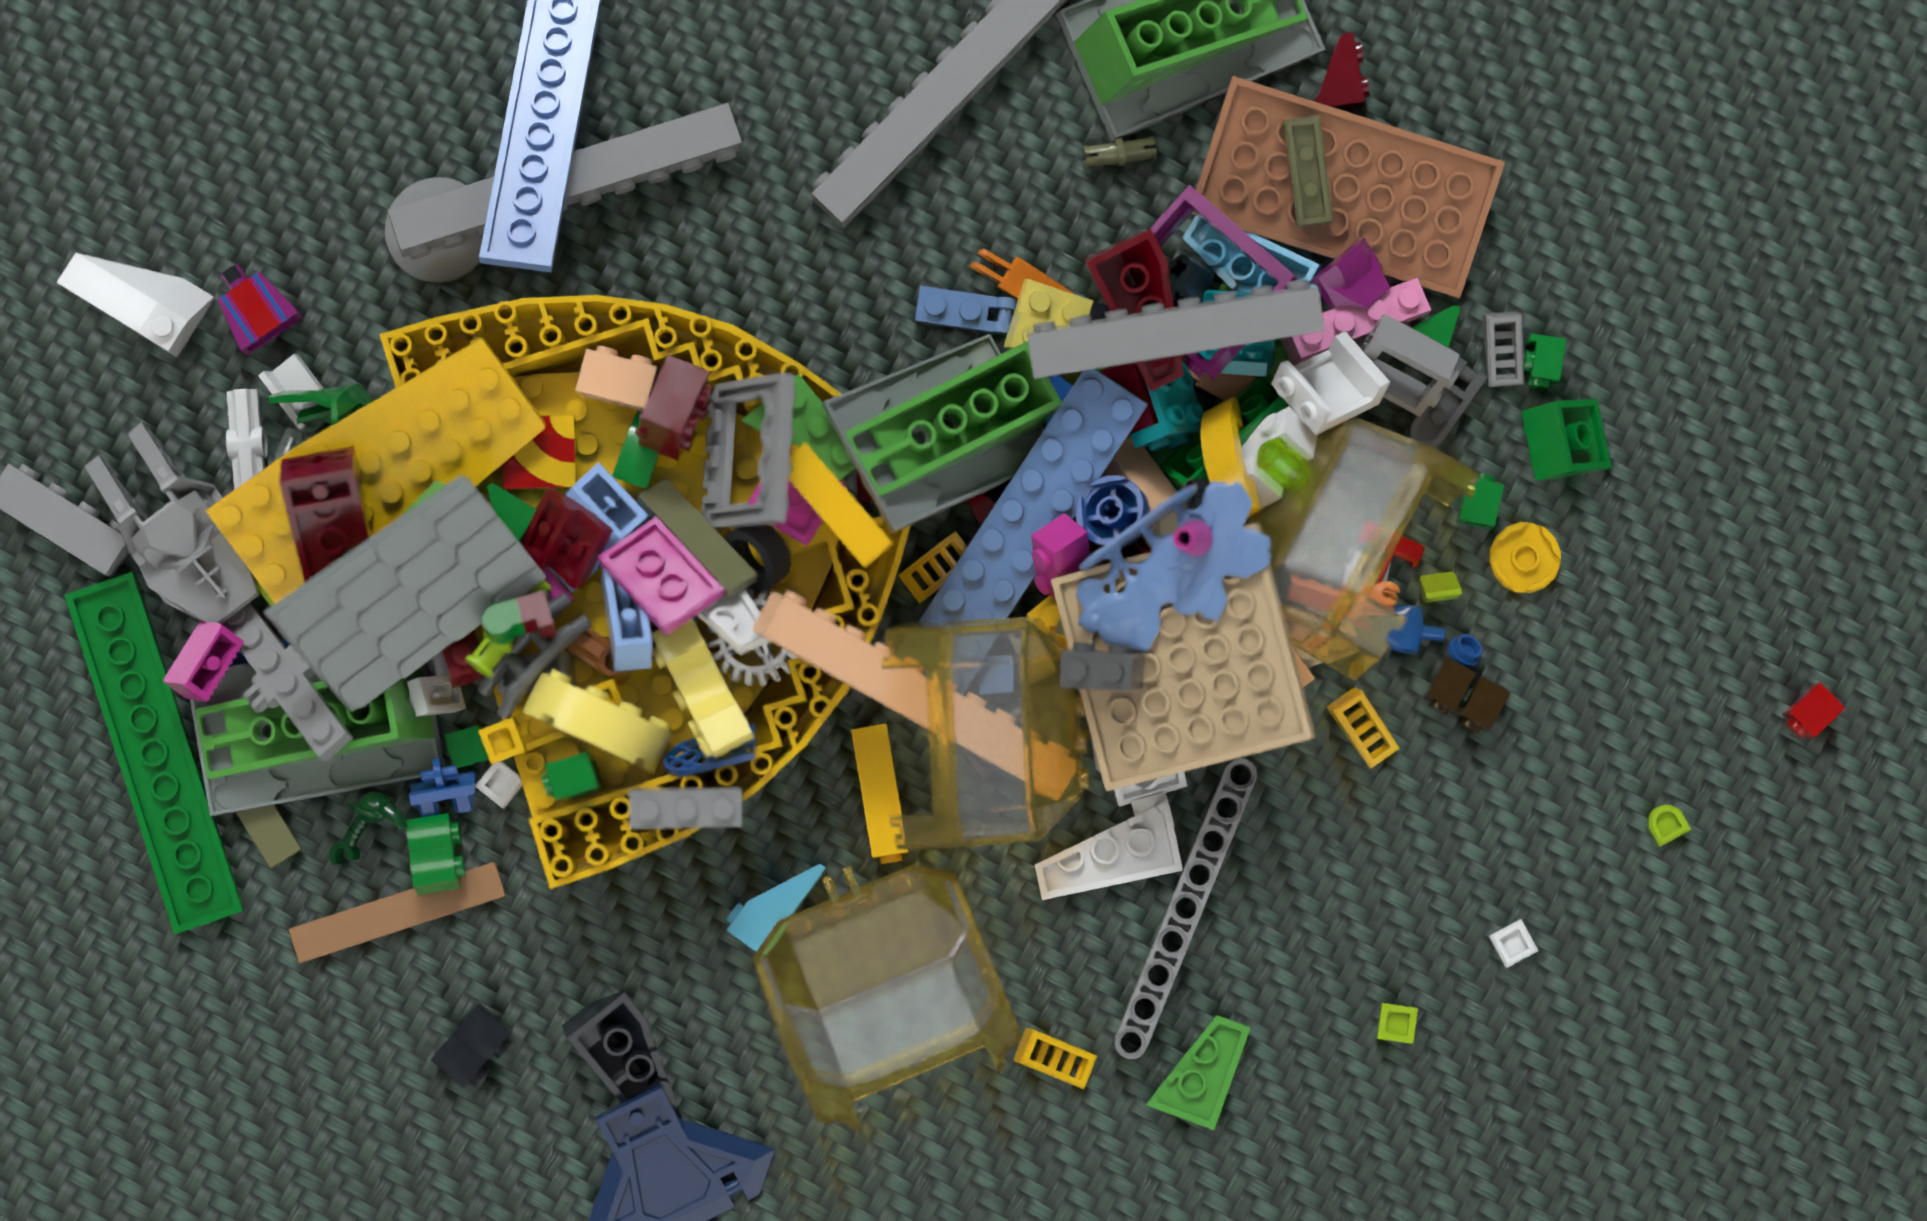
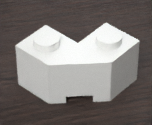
M1290 407L1267 416L1242 446L1247 476L1255 482L1260 509L1282 498L1287 471L1314 458L1317 435Z

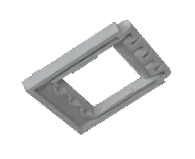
M778 373L714 384V392H711L709 397L711 404L708 410V418L712 419V424L707 425L705 454L710 456L709 460H705L703 490L707 491V496L702 497L701 515L715 530L785 522L789 508L787 486L788 477L791 473V462L789 460L790 441L794 432L792 407L796 397L793 374ZM763 398V403L766 406V415L761 424V440L764 444L762 457L759 459L758 476L761 479V490L755 505L750 503L730 505L736 403Z

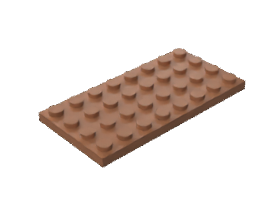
M1232 76L1195 190L1240 229L1336 259L1357 240L1365 238L1383 266L1384 275L1406 282L1418 278L1422 287L1460 298L1505 162ZM1320 115L1333 222L1297 227L1283 120Z

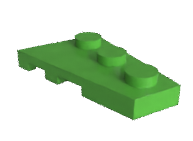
M797 374L794 376L796 397L792 407L794 432L790 446L797 443L800 447L806 442L838 480L843 481L856 470V467L846 454L844 445L837 432L829 423L822 407V401L801 376ZM765 404L759 405L742 419V422L761 432V424L766 415Z
M1216 1015L1146 1105L1214 1130L1251 1027Z

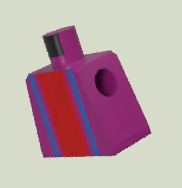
M237 264L221 274V278L230 291L222 295L218 302L239 348L247 356L304 319L300 312L260 272L247 278Z

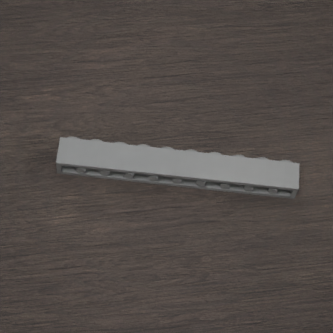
M993 0L985 9L987 15L978 24L973 21L964 29L960 35L963 40L954 49L948 46L937 57L936 62L938 65L929 74L924 71L914 80L911 85L913 88L912 92L905 99L899 96L886 110L889 115L880 124L875 121L862 134L864 140L858 147L854 149L851 146L846 149L837 160L840 165L831 174L826 171L815 181L812 186L815 189L812 192L813 201L844 229L1068 0Z
M729 103L574 151L563 212L568 210L567 205L580 201L582 205L592 204L601 200V195L615 191V194L627 193L636 188L635 184L646 180L650 184L658 183L668 179V173L681 169L683 173H689L702 168L703 162L716 159V162H724L736 157V152L741 150L742 141ZM494 176L389 209L388 217L402 258L410 256L411 259L422 258L429 255L432 248L444 245L445 248H453L465 243L466 237L476 234L483 238Z

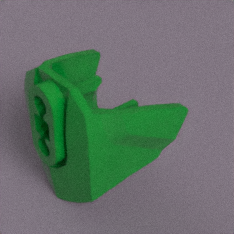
M359 384L318 390L281 391L268 396L269 403H318V405L301 409L296 419L297 424L318 419L333 425L374 401Z

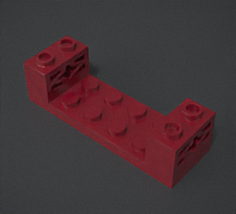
M354 446L282 459L279 484L304 582L306 583L371 538L361 498L362 476Z

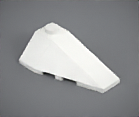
M75 253L56 282L175 357L179 355L215 299L212 295L184 278Z

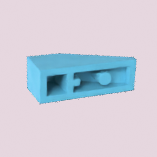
M818 864L747 901L745 906L738 903L726 919V921L731 923L727 931L755 952L764 956L827 868Z

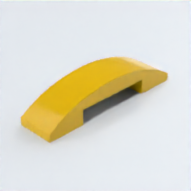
M1232 397L1203 413L1200 428L1201 446L1210 483L1216 481L1232 485L1234 482H1240L1253 502L1248 514L1249 517L1261 511L1255 482L1247 476L1238 430L1243 428L1238 400Z
M615 678L593 686L609 694L607 702L618 707L620 706L623 698ZM526 713L478 730L491 765L570 735Z

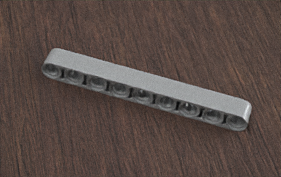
M1234 759L1227 764L1218 782L1115 1034V1049L1124 1058L1135 1059L1143 1055L1154 1032L1256 782V768L1247 759ZM1240 765L1248 770L1249 780L1245 785H1237L1231 780L1230 771L1232 767ZM1226 798L1234 802L1236 812L1232 818H1222L1217 813L1216 806L1220 799ZM1207 832H1216L1221 836L1222 847L1220 850L1210 852L1205 849L1203 837ZM1194 865H1202L1208 870L1209 877L1204 885L1199 886L1191 882L1189 871ZM1181 898H1188L1195 905V913L1189 919H1183L1176 913V903ZM1169 931L1176 932L1181 937V947L1176 952H1168L1162 946V937ZM1154 965H1162L1168 972V979L1163 985L1155 986L1148 979V971ZM1143 998L1151 1000L1154 1004V1013L1148 1019L1138 1018L1134 1011L1136 1002ZM1127 1032H1135L1141 1040L1139 1049L1133 1053L1125 1052L1120 1044L1122 1036Z

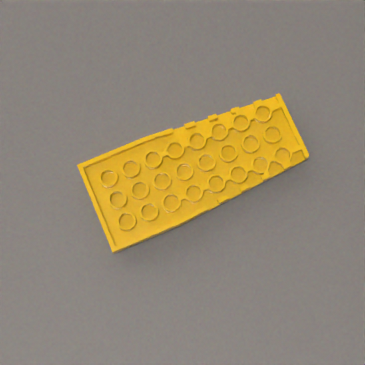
M479 338L469 346L450 355L440 363L421 372L411 380L392 389L382 397L353 412L348 417L295 446L210 506L206 513L276 604L305 583L279 484L282 459L354 446L362 476L361 498L372 537L400 518L435 480L447 485L462 475L468 478L474 487L477 486L544 430L546 423L486 340Z

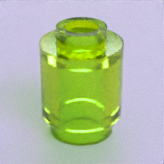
M1275 438L1268 440L1260 446L1257 452V466L1280 486L1294 490L1306 482L1310 475V467L1307 465V460L1283 439Z

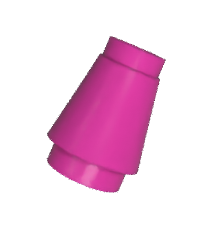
M1190 520L1175 531L1173 541L1176 547L1188 556L1197 557L1205 554L1210 549L1213 536L1211 529L1206 523L1200 520ZM1189 533L1191 541L1189 544H1186L1184 537Z

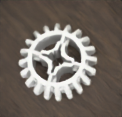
M747 589L746 591L757 608L765 606L769 598L768 590L760 592L759 599H756L755 592L752 589ZM710 626L708 627V632L718 635ZM719 635L718 639L708 641L710 648L720 647V650L712 655L713 660L717 662L726 659L721 665L720 671L725 674L734 667L731 679L735 682H738L743 673H745V684L747 686L753 685L755 676H758L761 686H766L768 682L766 674L769 673L775 682L781 681V676L777 670L782 667L785 672L791 674L786 662L789 658L797 659V656L785 649H782L780 654L774 659L770 648L771 642L762 645L764 652L760 647L752 650L757 652L764 665L747 666L739 663L733 655L738 652Z

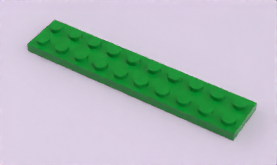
M130 572L65 594L69 612L174 934L177 935L245 912L215 816H210L205 786L174 691L163 682L168 672L136 574Z

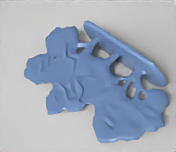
M1212 481L1206 487L1203 503L1197 510L1185 509L1183 507V504L1198 490L1196 484L1191 485L1164 501L1083 561L1079 566L1081 570L1091 569L1107 559L1111 561V567L1105 580L1096 578L1084 579L1078 585L1076 597L1083 609L1078 625L1082 626L1088 633L1098 632L1106 644L1130 645L1131 649L1147 651L1159 632L1161 605L1165 603H1172L1177 613L1193 615L1196 612H1200L1205 618L1219 621L1228 598L1222 585L1223 576L1248 578L1250 575L1266 568L1271 556L1268 552L1270 538L1257 530L1245 529L1243 527L1253 502L1241 483L1234 482L1232 485H1229L1225 482ZM1173 511L1177 514L1179 528L1185 522L1196 517L1206 523L1211 529L1213 536L1212 545L1201 556H1188L1174 544V533L1155 536L1151 527ZM1189 533L1184 537L1186 544H1189L1191 541ZM1143 534L1152 547L1151 555L1140 564L1125 562L1120 550ZM1128 568L1136 569L1138 574L1130 575ZM1122 569L1126 577V586L1123 592L1117 593L1115 578L1121 576L1118 570ZM1108 582L1110 593L1106 594L1103 591V586Z

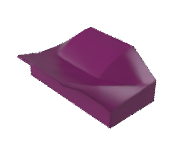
M1365 238L1354 242L1310 280L1312 284L1318 287L1319 294L1330 309L1343 305L1367 309L1391 288L1383 274V266Z

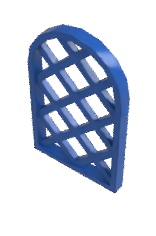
M755 723L748 724L754 739L746 742L739 748L731 750L730 752L732 753L726 758L721 756L714 758L711 755L702 764L696 763L702 757L706 758L703 750H697L700 745L696 738L681 742L665 754L663 763L666 772L673 776H687L755 759L757 730ZM684 751V753H682L680 756L675 757L677 754ZM690 754L696 755L691 760H685ZM678 763L683 765L680 768H674Z

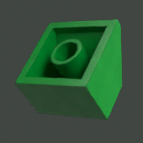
M1598 399L1553 401L1521 411L1524 422L1523 429L1527 436L1531 455L1530 463L1536 481L1559 479L1612 468Z

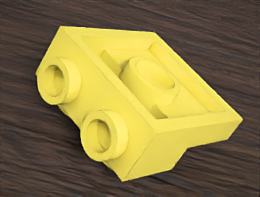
M1024 279L1003 347L1012 349L1028 341L1026 331H1033V324L1055 321V327L1069 325V318L1089 315L1093 300L1030 279Z

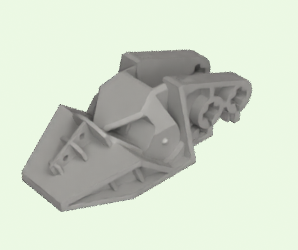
M141 422L130 430L128 435L159 483L160 490L170 498L171 501L148 518L141 509L139 502L120 482L122 478L117 471L111 467L104 457L97 455L85 465V468L116 517L126 548L140 567L148 587L158 593L167 605L201 621L222 624L259 596L258 581L206 513L210 506L223 498L217 488L211 483L187 478L163 450L164 445L157 439L146 424Z

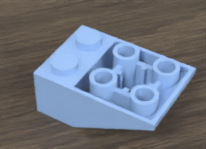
M599 462L565 494L594 513L613 529L602 553L652 519ZM599 560L595 564L589 578L601 567ZM549 568L572 593L577 590L573 589L553 569Z

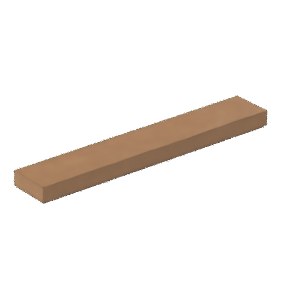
M496 862L466 871V877L460 878L461 888L418 896L415 889L412 888L290 928L289 932L299 963H304L506 897L507 895Z

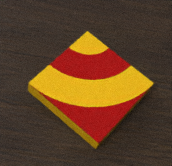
M575 415L541 416L546 423L545 429L503 463L504 490L571 488L577 483Z

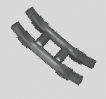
M565 593L548 602L552 619L558 617L557 614L572 605ZM582 615L571 624L567 623L556 632L557 635L552 636L551 639L549 637L542 639L540 630L516 636L512 641L513 650L510 654H504L493 669L494 675L491 679L484 676L478 688L479 693L484 696H491L497 682H500L503 674L510 668L518 678L514 679L507 687L503 695V701L497 711L498 715L502 718L510 719L517 704L520 703L523 696L527 693L530 685L562 649L565 650L570 643L577 639V636L592 626L585 615ZM533 640L542 651L527 667L518 655Z

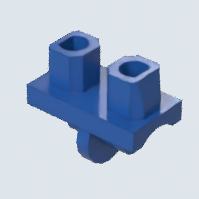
M434 758L433 769L421 771L422 780L414 781L410 784L411 806H417L421 818L441 814L439 801L452 799L455 812L463 813L473 810L477 781L475 771L458 774L456 765L444 767L441 758Z

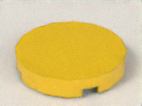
M1519 522L1507 526L1495 537L1489 549V565L1493 576L1503 587L1515 593H1532L1545 588L1555 579L1560 567L1561 550L1556 538L1547 528L1534 523Z

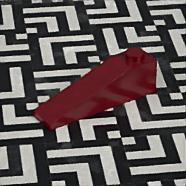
M1151 228L1116 242L1085 258V262L1110 311L1127 309V313L1130 315L1142 313L1141 307L1150 304L1163 303L1164 309L1174 307L1168 262ZM1181 354L1136 362L1151 392L1183 376Z

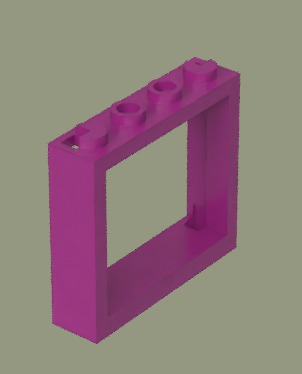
M1190 185L1151 227L1161 248L1185 220L1195 212L1278 283L1273 291L1287 289L1286 283L1298 280L1291 271ZM1246 344L1220 348L1209 361L1198 352L1186 353L1183 355L1188 360L1184 364L1199 378L1205 373L1213 381Z

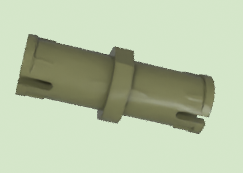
M1151 136L1149 138L1123 141L1120 138L1114 139L1113 143L1083 146V157H1087L1084 160L1085 168L1116 164L1118 167L1132 161L1156 159V148H1152L1155 145L1154 138Z

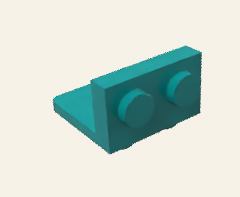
M1182 363L1183 376L1152 392L1148 387L1159 423L1131 434L1135 448L1149 447L1151 452L1167 447L1170 450L1189 444V437L1200 433L1204 411L1197 401L1193 388V377L1184 363Z

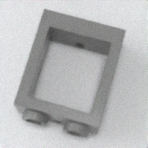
M1386 314L1382 315L1359 345L1361 350L1390 381L1383 397L1419 417L1428 406L1434 408L1443 394V388L1450 389L1459 373V370L1455 369V365L1460 354ZM1384 351L1433 379L1428 385H1425L1380 361L1377 357Z

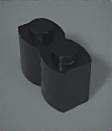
M480 1003L431 1058V1061L462 1088H465L469 1083L476 1086L488 1073L489 1069L485 1065L490 1058L495 1055L499 1059L512 1045L513 1042L508 1038L513 1031Z

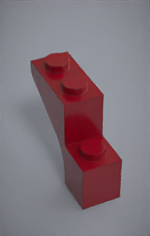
M1353 32L1342 34L1339 37L1319 94L1314 100L1315 102L1348 111L1361 109L1365 98L1369 97L1367 77H1361L1359 63L1364 61L1361 42H1355Z

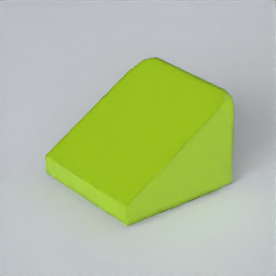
M1454 572L1420 576L1422 602L1428 603L1457 599L1462 594L1461 586Z

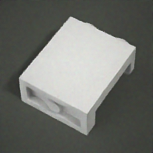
M1344 331L1334 336L1327 351L1295 366L1288 360L1280 363L1271 385L1298 414L1299 418L1317 435L1379 405L1390 381Z

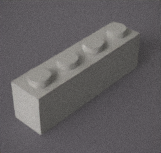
M8 463L0 476V509L99 572L114 578L129 554L119 524L111 520L109 525L99 520L97 517L100 511L84 501L79 506L75 505L67 499L71 493L52 482L48 488L37 480L41 474L22 463L18 469Z

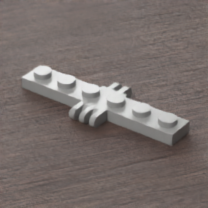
M252 602L221 624L243 640L244 646H240V651L257 673L252 678L251 682L253 685L244 693V698L248 703H251V707L256 713L264 711L268 706L275 708L281 705L317 756L325 763L353 739L309 680L315 674V671L292 645L285 648Z

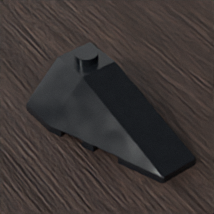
M624 991L589 1003L562 1025L567 1039L621 1104L661 1084L678 1118L682 1119L647 1019Z

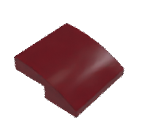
M548 488L520 544L540 569L551 568L573 589L584 588L598 561V556L601 555L613 529L578 502L553 488Z

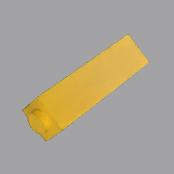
M806 442L800 447L797 443L790 446L789 460L791 462V473L788 477L789 481L866 569L887 551L893 543Z
M887 724L851 729L872 858H880L881 864L902 861L901 854L909 852Z

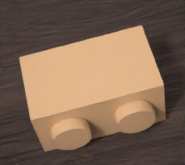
M597 346L596 351L586 349L575 389L577 394L582 397L643 412L660 373L657 366L652 365L653 360L639 355H632L631 360L617 357L618 351L603 346Z

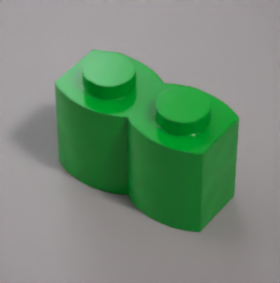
M449 813L406 820L411 876L417 895L461 888L460 878L466 877V869L463 856H457L456 844L462 843L459 822L453 823Z

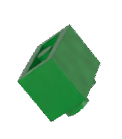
M587 751L545 764L547 773L541 775L547 795H551L556 801L562 803L604 790L595 757Z

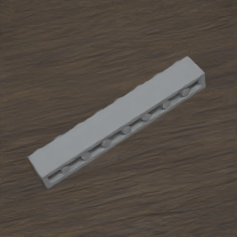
M1305 279L1286 283L1287 289L1273 291L1272 285L1251 288V295L1236 297V292L1231 291L1215 294V301L1200 303L1199 297L1178 300V307L1164 309L1163 303L1142 306V313L1128 315L1127 309L1114 310L1105 313L1106 319L1094 321L1091 320V315L1069 318V325L1055 327V321L1033 324V331H1026L1034 378L1325 331L1319 289L1315 284L1309 285L1308 280Z

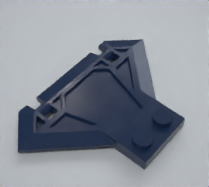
M660 1084L596 1116V1121L612 1153L588 1221H707L735 1207L731 1196L744 1191L749 1200L760 1194L775 1148L678 1118L663 1086ZM734 1172L736 1178L724 1184L721 1177Z

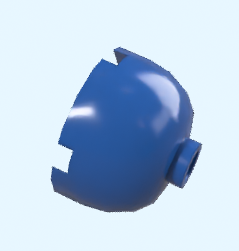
M1106 475L1094 480L1089 485V487H1094L1085 500H1083V496H1080L1077 502L1076 519L1077 523L1088 532V539L1103 547L1151 512L1148 498L1134 482L1120 475ZM1141 534L1135 540L1130 542L1124 548L1135 544L1143 536V534Z

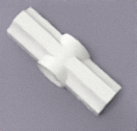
M236 389L227 392L229 430L226 432V447L228 458L232 461L234 489L265 468L264 458H267L268 455L265 428L262 427L260 397L259 390Z

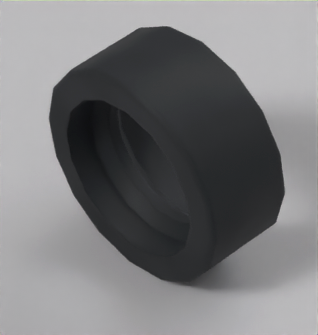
M769 524L735 528L725 536L724 539L757 573L756 582L746 587L747 589H752L755 592L767 591L790 573L791 558L784 539ZM749 544L759 553L764 567L754 558Z

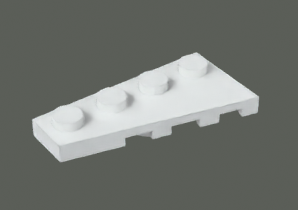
M745 589L728 599L722 596L697 614L740 655L770 642L751 631L760 612Z
M1168 800L1035 864L1041 899L1046 900L1183 871Z

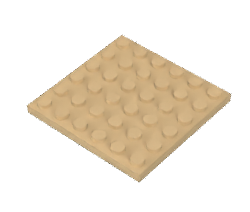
M1260 523L1243 526L1245 529H1254L1262 534ZM1151 552L1127 558L1124 561L1140 564L1149 558ZM1270 562L1266 568L1250 575L1248 578L1223 576L1222 585L1228 598L1219 621L1205 618L1200 612H1196L1193 615L1177 613L1172 603L1161 605L1159 615L1160 629L1150 649L1147 651L1130 650V652H1144L1143 689L1135 691L1079 689L1106 791L1316 738ZM1111 563L1051 579L1069 649H1073V643H1094L1095 650H1108V645H1112L1106 644L1098 632L1088 633L1082 626L1078 625L1083 609L1076 597L1077 587L1084 579L1096 578L1105 580L1110 571ZM1128 568L1130 575L1138 574L1136 569ZM1122 569L1118 570L1121 576L1115 578L1117 593L1123 592L1126 586V577ZM1108 582L1103 586V591L1106 594L1110 593Z

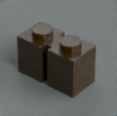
M1447 657L1443 660L1423 696L1430 701L1428 707L1444 716H1447L1449 712L1454 713L1457 717L1461 718L1459 724L1473 733L1478 734L1480 730L1484 732L1489 731L1511 692L1481 677V679L1477 680L1463 707L1459 706L1476 673Z

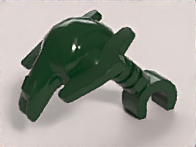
M380 792L365 794L357 803L347 801L345 806L352 809V813L358 816L350 825L343 841L334 844L330 849V861L333 865L343 864V850L347 852L349 861L360 859L357 843L368 823H377L387 818L398 829L406 830L407 822L403 817L404 812L398 810L387 796Z

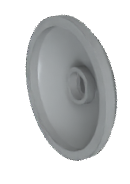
M442 177L420 180L404 189L396 197L390 209L462 187L465 184L454 179ZM387 214L385 238L389 252L400 268L412 277L429 283H447L468 275L480 264L479 254L482 238L479 237V234L466 237L465 243L453 248H445L444 245L432 248L431 253L422 258L411 259L410 256L402 258Z

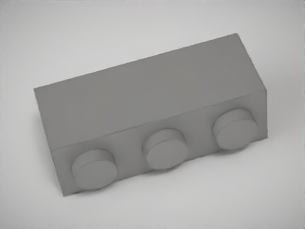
M742 787L631 788L629 791L630 828L742 826Z

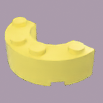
M691 618L667 636L660 629L652 633V638L656 644V647L652 648V654L660 669L667 666L679 689L673 692V695L681 711L684 712L689 709L694 719L689 721L688 724L706 758L711 755L717 758L754 739V735L722 678L694 620Z
M552 669L550 675L543 672L539 675L522 712L655 773L673 733L669 732L671 724L652 715L650 720L647 721L639 717L642 712L641 709L624 701L621 702L619 707L606 701L609 694L590 685L586 691L570 685L572 678L557 670Z

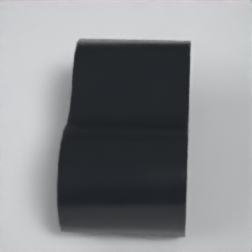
M1184 254L1178 255L1168 266L1174 307H1178V300L1199 297L1200 303H1203L1204 292L1210 290L1213 285L1214 273L1211 269Z

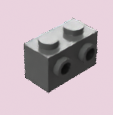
M1073 643V649L1061 651L1060 688L1113 691L1143 689L1144 652H1130V645L1112 644L1108 645V650H1095L1094 643Z

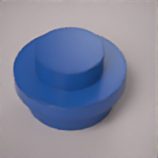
M1461 634L1452 638L1447 646L1451 659L1466 668H1474L1481 660L1482 646L1475 637L1469 634Z

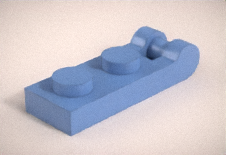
M920 286L915 323L1007 336L1018 300L1009 297H994ZM989 309L999 310L998 321L987 320Z

